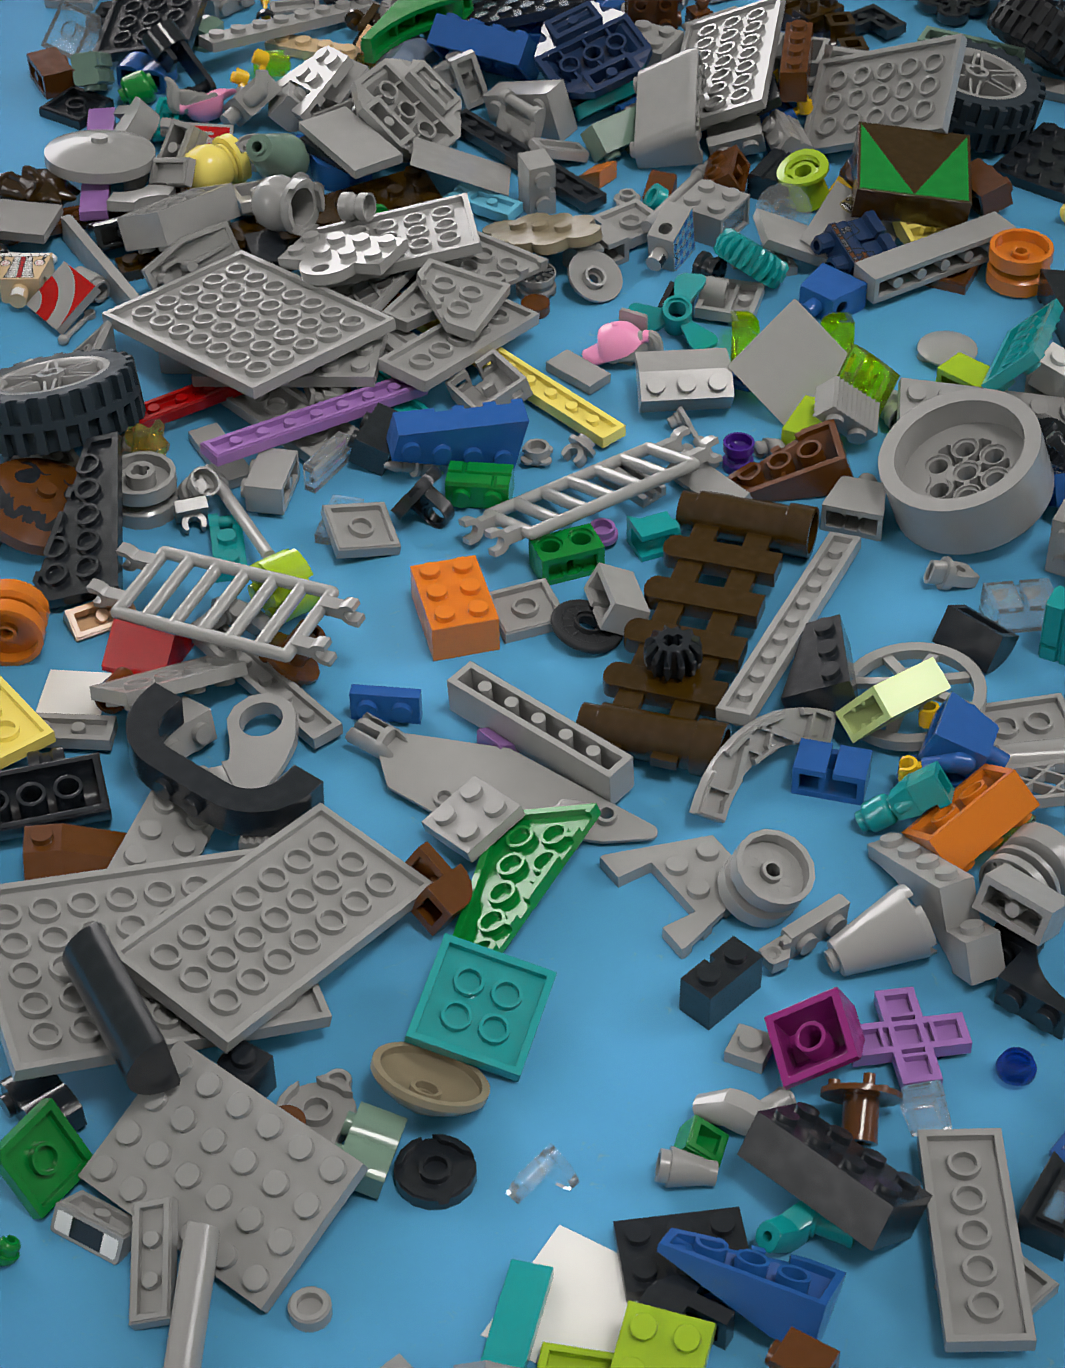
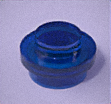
M1020 1047L1009 1048L998 1057L995 1069L998 1077L1009 1085L1024 1086L1031 1083L1036 1077V1062L1032 1054L1026 1049Z

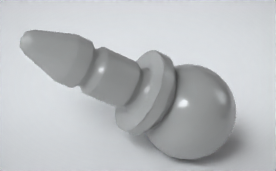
M392 460L384 464L386 469L394 472H409L412 477L423 476L433 466L432 464L396 462Z

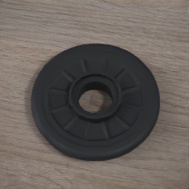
M568 600L559 604L552 612L551 626L555 635L564 644L577 651L590 654L606 653L615 649L623 638V635L599 628L592 611L594 607L590 606L588 600ZM580 623L591 625L594 629H586Z

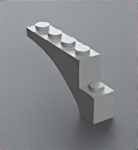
M887 833L882 835L880 840L867 844L869 858L889 873L899 885L905 884L914 894L910 898L916 906L921 905L932 930L952 966L953 974L971 986L996 978L1005 969L1000 931L982 921L979 911L972 908L977 896L974 876L900 833Z

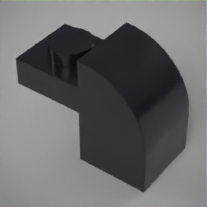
M671 1275L656 1281L647 1288L637 1302L716 1323L712 1344L723 1350H726L733 1339L735 1312L728 1309L725 1304L718 1300L704 1297V1287L689 1275Z

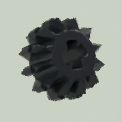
M665 625L663 631L652 630L651 636L646 638L644 644V663L646 669L653 672L654 678L664 676L667 682L671 678H677L682 682L684 675L693 677L695 671L701 668V663L703 662L702 643L700 637L693 634L692 629L681 630L680 625L670 629Z

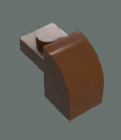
M426 841L412 853L405 863L433 882L416 898L411 913L434 936L447 927L470 902L473 890L471 879L463 865L459 864L452 869L430 843Z

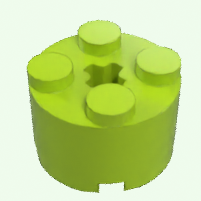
M289 548L283 549L249 565L306 580L313 576V572L305 558L294 548L291 550ZM252 581V584L248 585L247 589L251 599L263 583ZM277 587L262 607L265 614L271 618L292 590ZM306 594L286 622L310 612L320 597Z

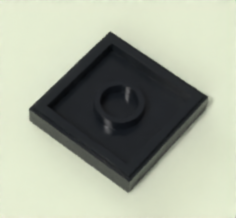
M72 85L39 108V113L41 117L82 130L87 126L89 109L114 107V101L109 97L92 91H84L83 88Z

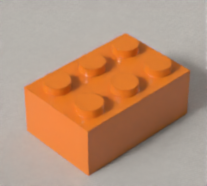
M476 555L410 566L412 599L433 661L500 650L499 617Z

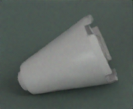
M905 884L893 887L827 941L828 950L823 953L833 973L839 971L843 976H849L924 959L937 954V950L932 948L937 945L929 920L921 905L917 907L911 905L907 898L914 894Z

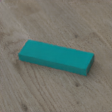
M511 1259L480 1361L487 1360L517 1368H527L553 1280V1267Z

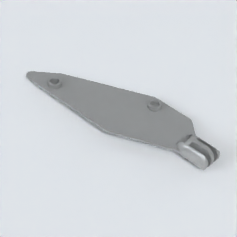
M368 712L345 735L347 742L380 759L389 790L430 813L475 775L520 804L522 809L555 807L561 799H576L587 804L597 803L601 815L582 840L585 842L608 844L652 841L658 835V830L654 825L511 748L503 747L499 749L497 746L403 733L396 727Z

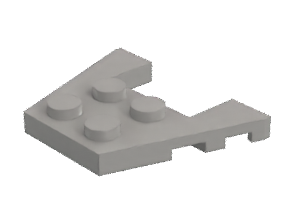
M327 45L279 79L277 84L281 88L288 82H291L294 86L303 88L308 94L291 110L295 117L300 121L312 118L313 116L310 114V111L315 105L321 107L326 100L323 95L330 86L332 88L337 87L354 63L349 56Z
M713 835L600 856V868L618 888L646 874L652 873L689 914L662 927V938L681 960L692 952V946L700 939L704 941L712 933V927L721 918L727 919L732 914L725 907L718 889V877L721 868L731 854Z

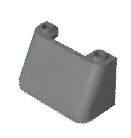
M689 48L639 70L638 76L633 78L634 92L637 93L635 135L634 141L630 142V156L636 159L638 169L703 164V150L700 149L699 145L700 138H702L700 105L701 90L706 88V73L700 48Z

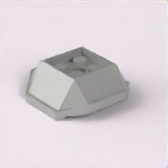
M385 58L354 81L350 87L355 104V114L403 154L404 163L411 162L415 137L447 147H451L461 137L460 111L462 99L425 60L413 59L412 61Z

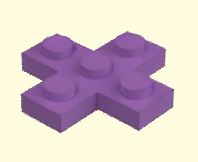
M914 987L875 991L873 1002L880 1022L860 1024L865 1043L861 1059L853 1062L852 1066L858 1067L892 1062L901 1093L903 1094L942 1089L943 1077L936 1057L971 1053L972 1040L963 1013L923 1017Z

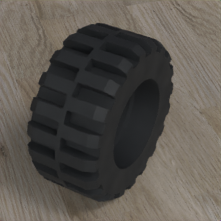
M1000 0L987 20V28L991 33L1006 44L1026 48L1025 58L1055 75L1065 77V13L1044 0Z

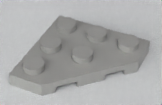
M431 258L417 272L416 279L418 287L445 331L462 339L472 341L476 340L510 295L511 284Z

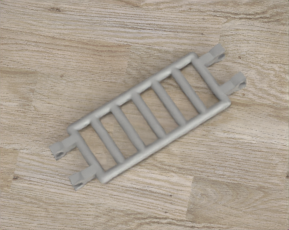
M682 425L676 428L669 438L657 443L646 442L492 506L486 509L482 516L477 518L471 516L459 518V525L465 528L472 525L471 532L462 537L463 542L473 545L480 541L483 533L485 537L490 539L497 537L496 545L488 548L489 555L498 557L507 551L509 545L522 539L534 540L692 473L698 470L704 462L712 464L721 462L722 455L717 453L710 454L711 447L719 443L718 437L709 435L700 441L698 447L694 448L691 444H682L683 437L691 434L690 428ZM651 455L676 465L667 469L641 458ZM625 466L647 474L649 477L640 480L613 469ZM599 477L623 488L612 491L588 480ZM572 488L597 499L586 503L561 492ZM544 499L569 510L557 514L533 503ZM519 511L542 522L530 526L507 516V514Z
M122 542L116 550L118 556L126 558L122 567L127 571L140 569L141 572L126 590L110 587L104 581L95 578L86 587L89 593L97 595L93 600L94 606L99 608L111 606L110 614L115 619L284 663L290 662L296 654L313 658L324 666L331 667L338 658L336 652L327 650L332 644V640L326 636L309 637L324 615L342 619L346 624L357 628L366 619L364 613L356 611L361 604L359 599L354 597H347L345 600L338 598L339 590L335 586L169 546L160 547L154 554L139 550L130 543ZM167 560L180 563L142 611L130 609V606ZM194 566L207 569L170 618L157 616L158 612ZM222 573L235 576L198 626L185 623V620ZM249 580L263 583L226 633L212 630ZM277 587L292 590L255 640L241 637ZM306 594L320 597L284 648L270 644Z

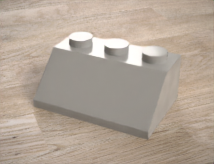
M727 348L635 352L639 413L676 411L680 406L684 410L731 408L734 399L733 374L728 368L730 358Z

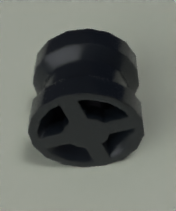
M701 251L694 260L692 273L703 274L707 277L724 278L727 270V261L719 256L714 258L707 251Z

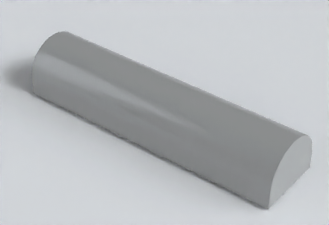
M188 1221L185 1224L163 1368H201L220 1239V1231L206 1223Z

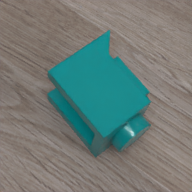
M667 511L642 518L627 516L626 541L641 563L663 557L664 542L670 536L681 535L677 520L672 519Z

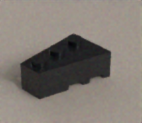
M840 614L806 623L781 696L784 709L810 707L836 712L858 697L851 646Z

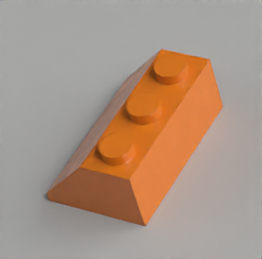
M985 763L955 788L952 804L942 809L938 805L933 806L901 833L967 872L975 865L974 859L984 851H990L999 846L1004 840L1003 835L1013 827H1020L1028 822L1032 817L1031 812L1040 804L1015 769Z

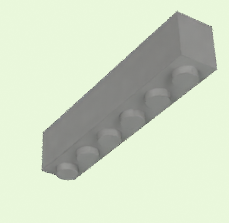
M994 211L855 262L853 277L868 283L866 299L875 304L989 261L988 251L992 237L1002 230L1016 228V226Z
M469 661L447 680L451 711L479 728H490L513 743L517 751L538 764L613 804L618 802L634 787L633 756L474 662Z

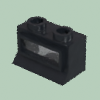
M1054 1151L1022 1206L1017 1225L1021 1243L1063 1262L1065 1258V1163Z

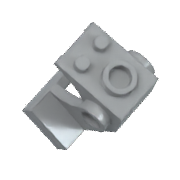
M472 49L460 53V51L449 53L445 56L446 60L432 68L452 89H457L464 108L469 110L485 103L483 95L488 92L475 52Z

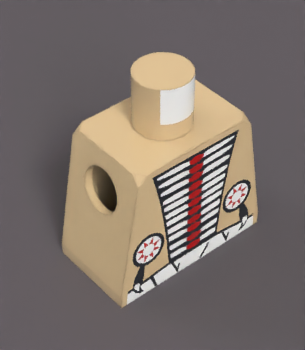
M0 253V294L2 302L10 303L15 308H23L55 272L52 253Z

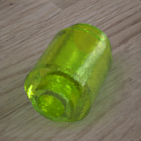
M285 50L266 51L270 55L266 70L271 77L285 76L286 71H291L290 55H285ZM253 63L254 74L255 70L259 69V65Z

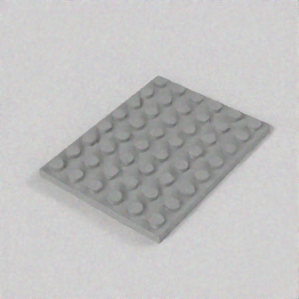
M243 250L102 313L103 324L109 320L113 325V329L253 399L264 397L268 392L280 386H286L292 380L302 375L310 374L316 368L327 363L335 362L339 357L351 351L359 350L361 346L373 340L381 339L385 334L396 330L395 318L324 286L306 284L302 281L301 276Z
M255 848L0 884V1040L13 1081L116 1064L62 962L64 949L75 934L91 923L98 921V923L102 924L111 943L115 947ZM134 983L161 1031L169 1051L178 1039L195 1050L216 1047L215 1044ZM315 984L244 1040L251 1041L330 1027L332 1014L319 984Z

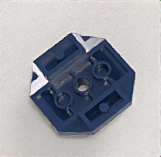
M588 0L543 22L534 62L546 80L563 79L569 99L581 104L633 81V78L638 76L639 70L647 67L653 51L652 46L627 13L614 8L600 6V3Z

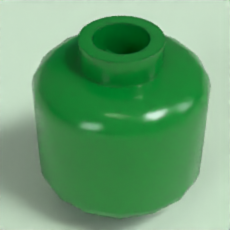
M137 70L121 78L120 84L122 88L118 89V93L123 104H131L136 96L146 104L155 101V93L158 90L150 73L146 74L143 70Z

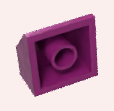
M837 986L764 1017L781 1081L786 1090L861 1059L865 1038L856 1008Z

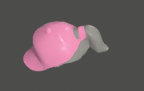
M167 76L164 78L167 85V105L169 110L174 114H187L189 118L196 122L208 123L219 118L223 112L224 100L237 93L234 88L215 89L207 94L179 89L172 78Z
M614 321L600 327L597 334L598 342L583 350L582 357L596 366L606 362L616 364L620 361L635 362V352L664 351L661 336L656 331H641L630 322Z

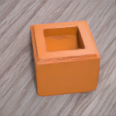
M614 160L597 164L578 177L600 189L617 178V162Z

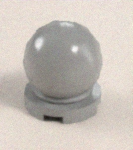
M280 174L265 177L259 182L252 192L251 210L257 222L265 228L275 232L288 231V233L302 236L307 231L318 229L319 224L315 223L318 219L319 211L324 212L325 199L321 186L314 184L310 178L298 177L292 179Z

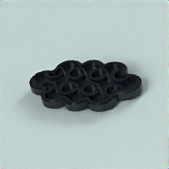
M918 0V8L926 13L937 14L936 17L940 23L956 26L965 24L970 16L982 15L988 12L990 0Z

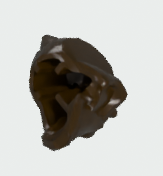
M24 165L21 175L12 171L0 174V199L58 204L63 207L66 203L76 201V196L80 194L78 188L70 184L69 181L54 175L48 169H36L30 165Z

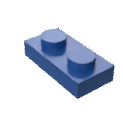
M351 684L349 692L351 719L359 720L368 712L384 722L421 724L423 716L421 689Z

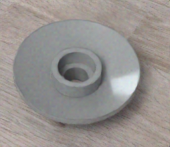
M581 251L571 259L568 265V279L571 286L581 297L594 303L609 302L622 289L623 277L620 268L611 257L600 251Z

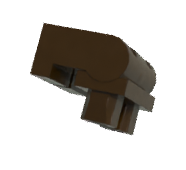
M785 0L786 4L781 27L786 29V22L804 20L806 22H813V33L822 32L824 30L825 13L844 12V5L837 0Z

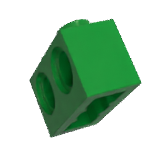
M591 523L551 532L534 540H529V564L537 578H546L549 585L590 576L599 562L605 564V546Z

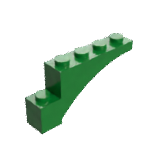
M397 0L361 38L360 48L364 55V62L374 64L385 53L402 42L431 30L437 13L442 15L453 13L466 20L473 12L472 0Z

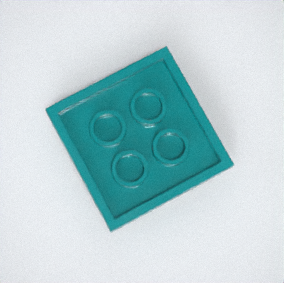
M445 933L404 1042L519 1082L557 972Z

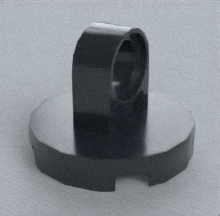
M433 465L414 484L408 493L397 502L391 511L400 520L413 509L431 527L436 529L444 528L455 515L453 505L433 486L444 473ZM433 507L437 508L443 514L444 518L437 515L436 512L433 510Z

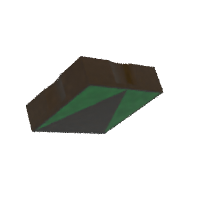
M858 122L853 146L852 173L855 180L852 189L851 217L861 218L864 212L874 210L881 221L910 222L945 229L968 221L972 205L970 135L945 134L923 129Z

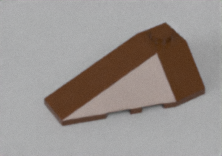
M829 419L802 429L794 434L796 438L794 441L782 448L779 445L769 450L770 456L758 463L749 462L727 477L748 491L752 499L774 502L827 496L840 477L854 476L834 419Z

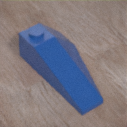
M672 1227L661 1239L657 1247V1252L769 1337L780 1341L784 1339L791 1326L821 1341L847 1273L809 1258L793 1254L790 1255L789 1262L765 1256V1248L751 1245L750 1249H729L728 1243L721 1238Z

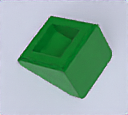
M695 1114L680 1127L674 1147L708 1160L718 1161V1168H720L729 1135Z

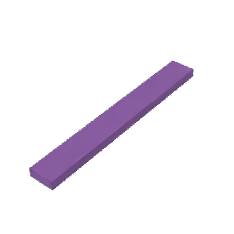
M115 107L89 109L87 130H114L116 128V116L113 114L116 110ZM81 184L80 221L109 219L107 200L110 197L111 184Z
M390 378L376 383L375 387H363L200 443V453L219 467L364 417L367 411L372 413L378 402L387 407H393L428 394V391L417 390L401 380Z

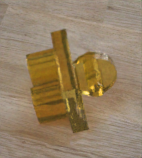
M160 419L154 421L153 426L150 428L142 424H136L135 426H129L128 430L125 431V442L132 448L131 453L152 451L166 455L170 448V443L163 437L165 425Z

